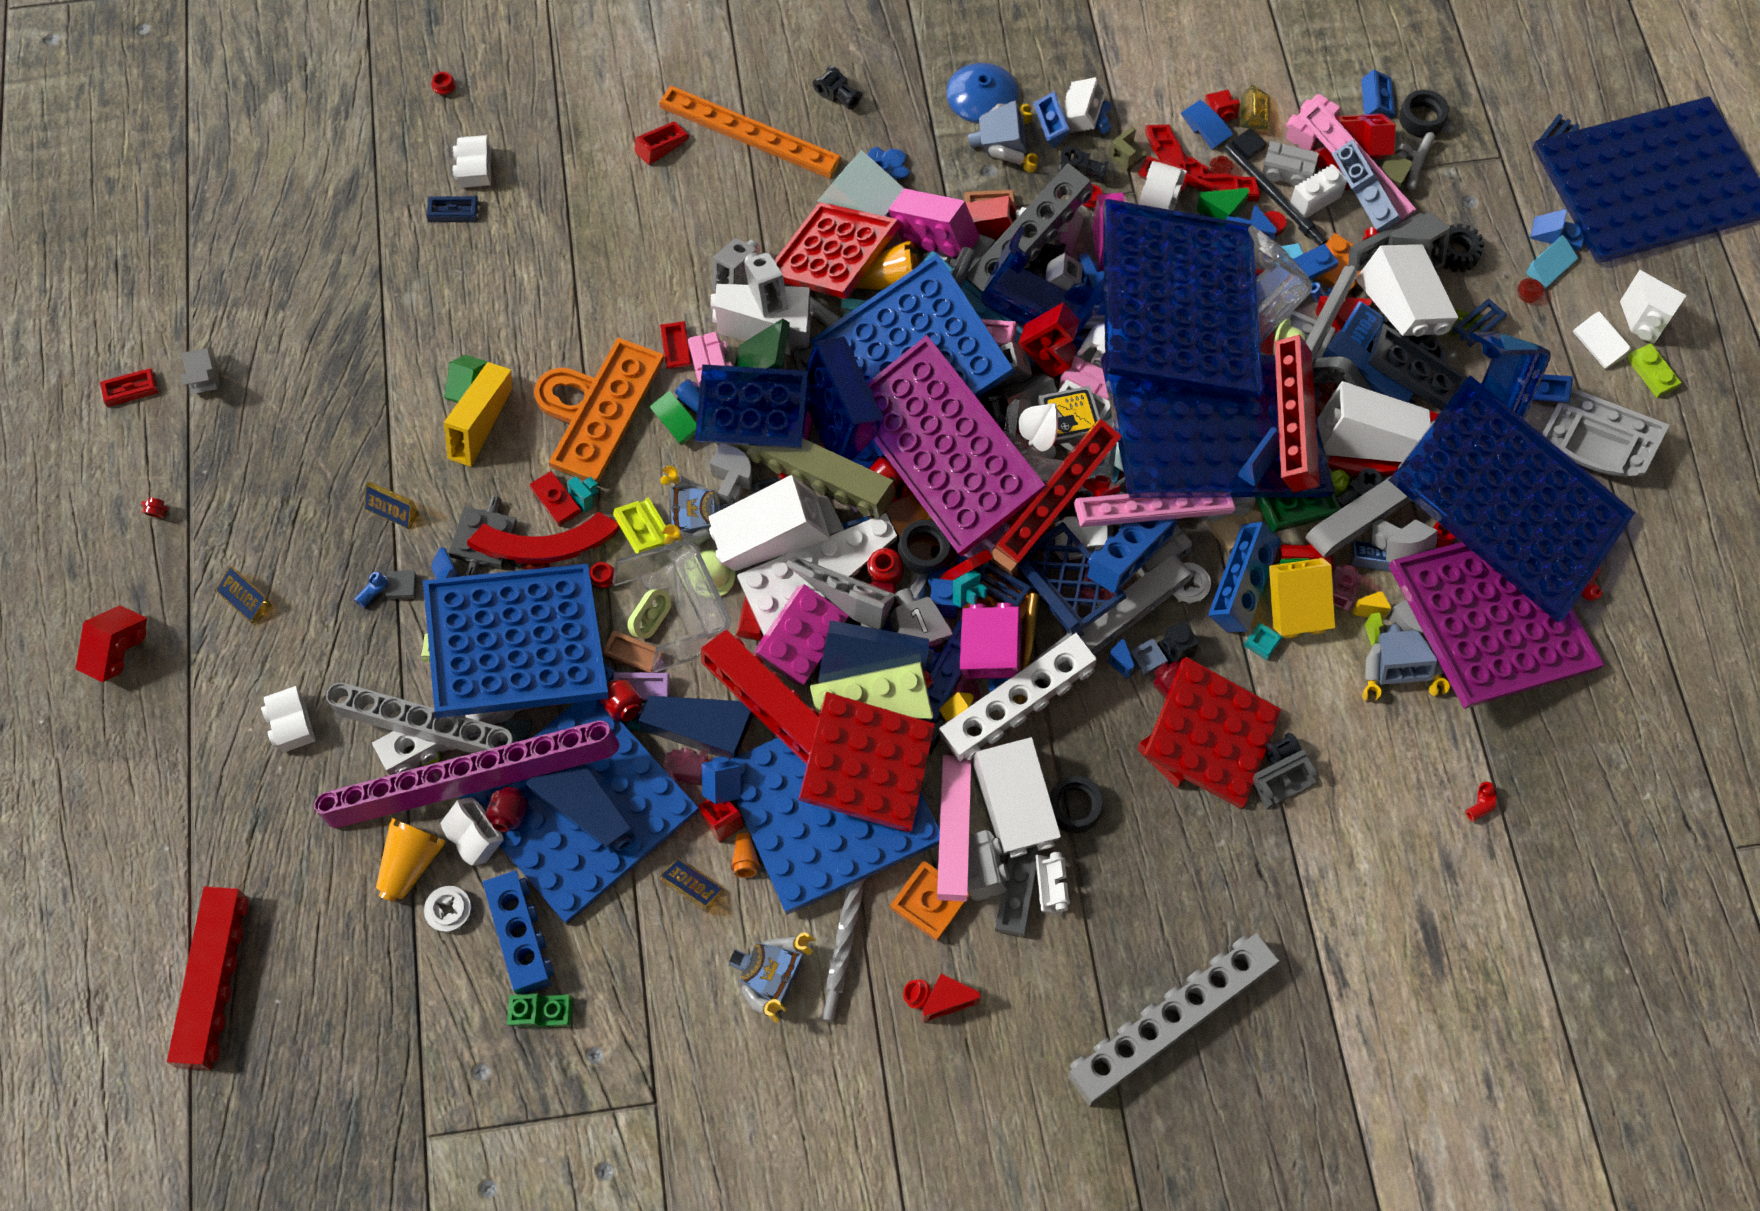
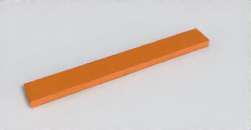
M670 85L659 102L661 109L831 179L841 163V156L674 86Z

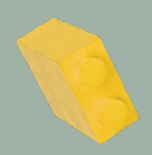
M1323 558L1269 566L1273 628L1281 636L1295 638L1299 636V633L1321 634L1325 633L1326 629L1335 628L1332 568L1330 563Z

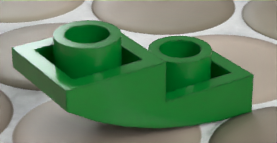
M668 391L649 406L680 445H683L701 430L671 391Z
M509 995L507 1025L515 1027H572L574 997L571 995Z

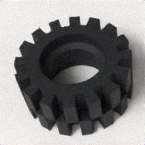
M1459 223L1455 228L1454 224L1449 226L1450 234L1444 268L1448 270L1450 266L1453 268L1452 272H1457V269L1460 268L1461 273L1465 272L1466 269L1471 270L1473 266H1476L1483 253L1485 243L1482 241L1483 236L1481 234L1477 236V229L1471 231L1469 230L1470 225L1462 228V224ZM1450 244H1461L1467 248L1468 252H1457Z

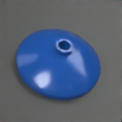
M974 63L962 67L953 74L947 85V101L951 109L959 117L973 123H979L980 116L988 113L999 103L1008 104L1013 101L1017 103L1019 90L1014 77L1004 68L990 63Z

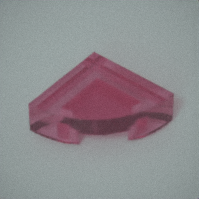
M963 675L953 696L957 692L972 694L974 696L972 706L980 700V690L975 679H966Z

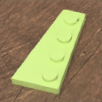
M921 662L810 686L814 707L818 714L820 713L824 694L829 692L910 717L933 718Z

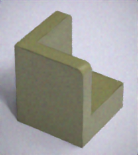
M1133 126L1112 141L1109 156L1126 172L1147 155V152L1134 141L1136 129Z
M1392 154L1387 157L1381 170L1400 190L1413 162Z

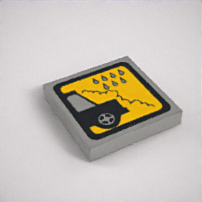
M1090 386L1041 395L1038 398L1039 405L1056 403L1058 431L1053 445L1081 440L1093 424L1100 420Z

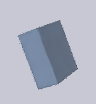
M1154 639L1129 652L1133 663L1143 677L1154 672L1165 661L1168 662Z

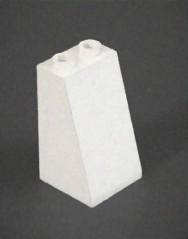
M1423 244L1380 246L1356 277L1358 284L1402 336L1443 335L1450 330L1451 326L1458 319Z
M717 284L716 294H711L713 323H717L718 334L747 341L783 318L790 322L785 354L794 356V350L809 348L811 325L810 288L785 287L788 309L764 318L749 285ZM764 286L767 293L771 291L770 286Z
M1342 381L1318 417L1319 453L1332 456L1420 463L1426 454H1430L1434 446L1429 409Z
M793 475L709 516L711 524L709 531L718 549L716 551L717 559L722 565L727 566L733 571L830 539L816 492Z
M1032 737L977 751L971 762L996 838L998 837L1003 850L1002 855L1010 854L1011 858L1027 854L1026 848L1037 846L1038 851L1054 847V841H1057L1061 836Z

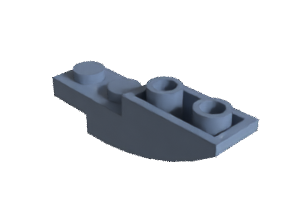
M1353 139L1331 153L1378 233L1402 220L1376 174Z

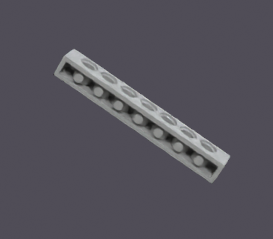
M1257 933L1250 938L1246 935L1242 936L1232 945L1234 950L1227 955L1224 952L1219 953L1209 962L1211 964L1210 968L1204 972L1201 969L1196 970L1186 979L1189 982L1181 989L1175 986L1163 996L1165 998L1164 1002L1158 1006L1155 1003L1149 1005L1140 1013L1142 1016L1140 1020L1134 1024L1129 1020L1117 1030L1119 1033L1117 1037L1111 1041L1108 1038L1103 1039L1093 1048L1095 1050L1094 1054L1087 1059L1082 1055L1070 1065L1072 1070L1067 1078L1089 1107L1275 968L1279 960ZM1234 960L1244 961L1247 965V970H1238L1234 965ZM1211 977H1220L1224 981L1225 987H1215L1211 982ZM1195 993L1199 995L1202 1004H1191L1188 1000V994ZM1168 1010L1176 1012L1179 1022H1169L1165 1018L1164 1012ZM1151 1028L1156 1034V1039H1145L1141 1034V1029ZM1120 1045L1129 1046L1133 1056L1130 1058L1122 1057L1118 1053L1117 1047ZM1098 1062L1106 1064L1109 1068V1074L1105 1076L1098 1075L1094 1070V1064Z

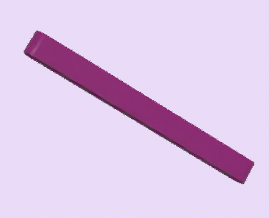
M595 721L327 791L317 797L314 809L330 827L340 828L606 759L617 753L620 743L605 721Z

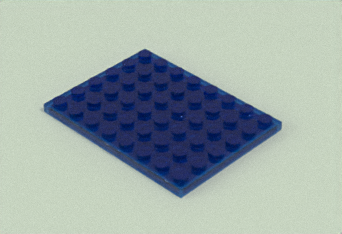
M1710 96L1536 140L1532 146L1575 224H1578L1584 235V241L1597 264L1760 220V178Z
M1105 199L1103 203L1105 374L1259 399L1263 393L1253 224Z
M1104 353L1102 355L1101 364L1115 431L1122 436L1118 441L1129 498L1331 497L1335 492L1317 419L1319 487L1293 493L1281 478L1280 451L1256 486H1252L1239 477V472L1271 428L1275 427L1277 429L1279 440L1275 355Z
M1471 375L1461 384L1388 480L1558 623L1565 619L1636 513Z

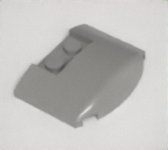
M1572 388L1570 403H1558L1542 436L1561 455L1587 469L1615 476H1644L1669 428V424Z

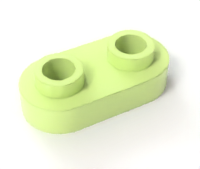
M652 589L646 592L628 620V630L632 636L646 639L656 632L671 608V598L666 591ZM653 599H655V601H656V604H655L654 607H653V605H652ZM639 620L641 621L640 629L638 628Z

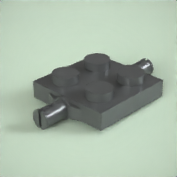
M495 496L490 497L486 510L465 506L463 508L448 554L450 558L462 560L469 564L465 576L477 575L479 567L503 568L505 558L500 557L496 559L467 546V540L484 523L497 530L510 534L514 533L517 524L516 517L498 513L502 499L497 496L496 499Z

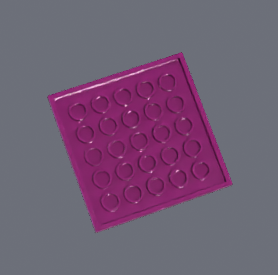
M1526 526L1394 559L1388 565L1463 709L1597 671L1604 666Z

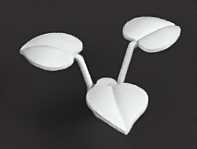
M1056 403L1027 408L1019 418L1020 433L1025 439L1030 440L1028 443L1030 447L1019 452L1022 456L1026 455L1029 463L1038 465L1035 471L1037 475L1040 474L1042 469L1046 468L1045 462L1052 460L1056 454V449L1053 445L1058 431ZM1048 476L1040 477L1044 484L1050 478ZM1059 514L1053 521L1059 520Z

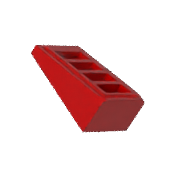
M673 121L636 137L635 153L647 165L652 164L688 140L689 134Z

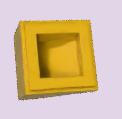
M1379 591L1358 599L1352 613L1356 616L1369 617L1370 614L1380 612L1382 619H1385L1391 610V606L1384 593Z
M957 692L940 707L939 711L945 720L949 722L971 706L974 696L970 693Z

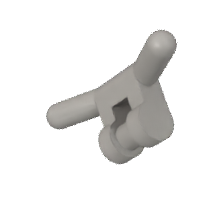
M1428 132L1425 135L1418 151L1412 150L1407 144H1400L1395 152L1396 155L1413 162L1407 180V188L1409 190H1414L1417 187L1418 175L1435 139V135L1432 132Z

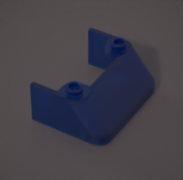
M1020 226L1002 251L981 294L982 303L1024 327L1026 323L1064 302L1080 319L1076 337L1102 304L1111 275L1106 273L1095 289L1083 283H1076L1066 292L1023 268L1026 264L1027 256L1022 249L1018 248L1025 229Z
M1472 332L1470 337L1483 344V354L1491 358L1473 404L1462 406L1460 413L1454 417L1452 424H1435L1433 429L1463 448L1506 446L1517 438L1549 364L1551 353L1540 345L1500 332Z

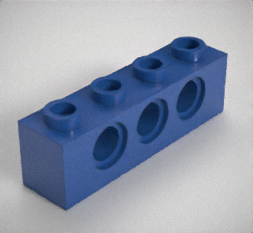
M1178 518L1123 523L1118 533L1114 537L1110 536L1100 551L1096 550L1092 553L1088 560L1090 568L1087 577L1115 594L1173 536Z
M1264 522L1241 525L1208 616L1227 633L1249 631L1270 572L1269 566L1273 564L1281 539L1275 533H1272L1271 529Z
M514 870L482 881L513 991L516 995H523L552 986L550 976L554 975V970L550 959H544L542 949L546 948V943L542 931L536 932L534 922L538 921V916L534 904L528 905L526 895L531 893L526 877L520 878L517 871ZM512 900L519 901L516 909L512 911L505 910L508 902ZM517 928H527L526 933L522 937H513V933ZM526 954L535 955L531 964H521V960Z

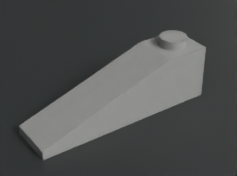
M796 556L787 561L786 565L852 619L861 622V626L882 629L886 625L896 594Z

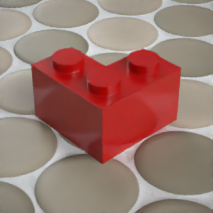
M1384 114L1335 116L1338 122L1371 158L1383 159L1386 155L1394 154L1396 124Z
M1063 302L1026 323L1018 345L1049 377L1053 378L1072 366L1077 348L1071 341L1075 338L1080 319Z
M119 605L83 621L75 670L102 683L120 675L124 668L125 650L143 642L146 637L148 618Z

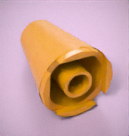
M912 241L903 242L882 251L856 287L858 289L884 290L918 266L916 254L911 255L910 248H914Z
M392 818L389 824L376 889L381 891L379 896L394 903L397 898L404 899L442 849L445 840L438 838L436 841L437 836Z

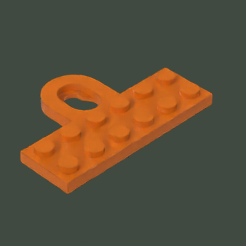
M617 337L595 378L569 368L551 369L540 376L534 387V396L538 407L545 414L570 423L548 462L550 468L574 477L576 476L582 480L592 477L599 483L665 360L664 354ZM559 385L571 386L581 390L585 395L580 403L570 406L562 403L559 397L553 394V390Z

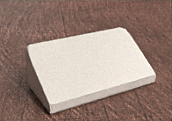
M1600 312L1593 314L1573 330V333L1604 369L1625 359L1631 350L1626 341Z

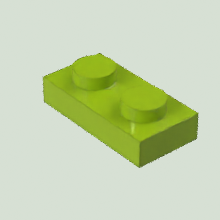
M1651 343L1628 355L1627 360L1656 398L1680 386L1681 381Z

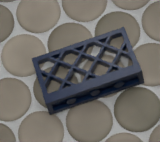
M1061 522L1039 538L1017 565L1020 575L1032 587L1033 591L1040 595V599L1071 636L1077 633L1079 637H1082L1084 635L1083 629L1125 600L1127 596L1120 588L1111 599L1099 600L1101 589L1106 588L1096 582L1084 581L1085 571H1089L1090 568L1087 560H1089L1092 554L1067 525ZM1064 532L1068 537L1066 546L1053 545L1054 538ZM1036 551H1046L1044 562L1033 561L1030 556ZM1051 552H1065L1063 563L1050 562ZM1070 552L1082 553V564L1068 563ZM1048 568L1061 569L1060 579H1048ZM1067 569L1080 570L1078 581L1065 580ZM1063 586L1077 587L1075 598H1063ZM1082 588H1096L1094 599H1080ZM1079 605L1093 606L1092 612L1085 618L1081 619L1077 614Z

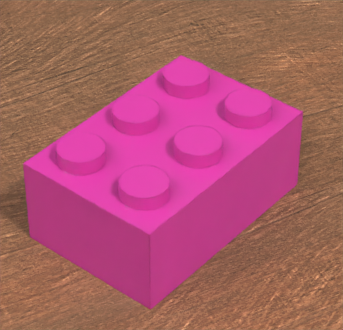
M903 189L888 209L891 217L898 219L901 226L898 232L902 242L912 241L915 248L958 257L963 247L972 249L980 238L964 200Z
M807 585L797 586L753 653L757 654L765 664L795 685H804L823 656L829 621L845 623L849 615Z

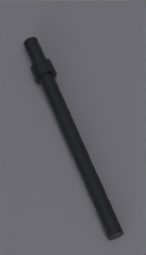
M1231 143L1225 145L1223 150L1250 177L1256 178L1257 184L1299 226L1298 229L1305 236H1309L1318 246L1328 241L1316 229V224L1310 218L1306 219Z

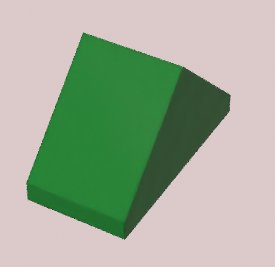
M1249 189L1200 192L1196 211L1200 214L1206 213L1211 221L1224 228L1227 216L1237 217L1245 207Z
M463 355L451 361L448 369L445 399L458 403L488 361L468 355Z

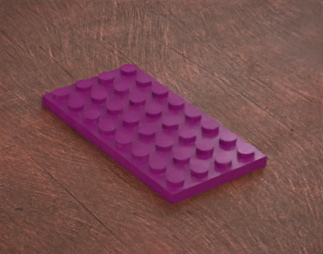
M928 335L845 401L961 557L1032 502L1047 487Z

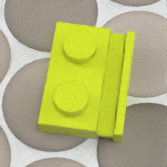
M649 497L645 498V501H636L614 509L613 515L637 556L660 549L663 545H666L664 539L668 534L662 533L666 525Z

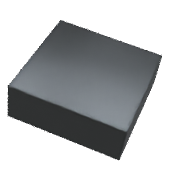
M415 570L387 571L386 597L388 600L415 599L417 575Z

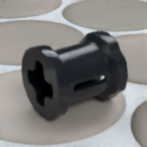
M1290 732L1286 733L1283 739L1273 744L1267 743L1264 745L1266 748L1265 754L1272 765L1302 750L1299 741Z

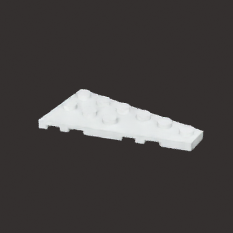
M884 513L880 519L872 518L831 535L827 541L788 553L738 574L739 583L763 635L766 634L797 586L805 584L827 600L824 595L786 565L789 559L796 556L853 578L860 572L859 569L868 563L871 554L878 549L888 548L897 540V534L887 514Z

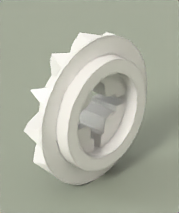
M1184 563L1193 573L1192 585L1194 587H1189L1186 591L1182 587L1173 595L1178 599V602H1188L1189 605L1196 601L1201 602L1209 593L1211 587L1210 577L1201 566L1194 563Z
M444 886L438 888L430 894L425 902L424 916L426 921L436 931L449 933L452 930L460 929L465 921L469 920L470 910L472 909L469 897L458 887ZM453 903L452 907L457 912V915L448 913L443 918L444 912L438 905L449 906Z

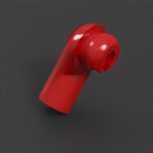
M1589 563L1577 580L1582 597L1588 601L1597 600L1602 595V589L1597 590L1599 586L1594 583L1595 578L1601 571V568L1595 563Z
M1483 782L1479 785L1477 804L1465 810L1466 816L1471 822L1495 810L1497 792L1491 782Z

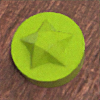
M1336 470L1326 478L1336 496L1345 491L1350 484V476L1342 470Z

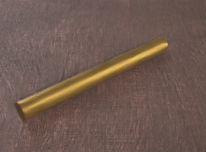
M1029 593L1021 651L1022 670L1031 665L1040 600V595ZM1015 695V703H1026V697Z

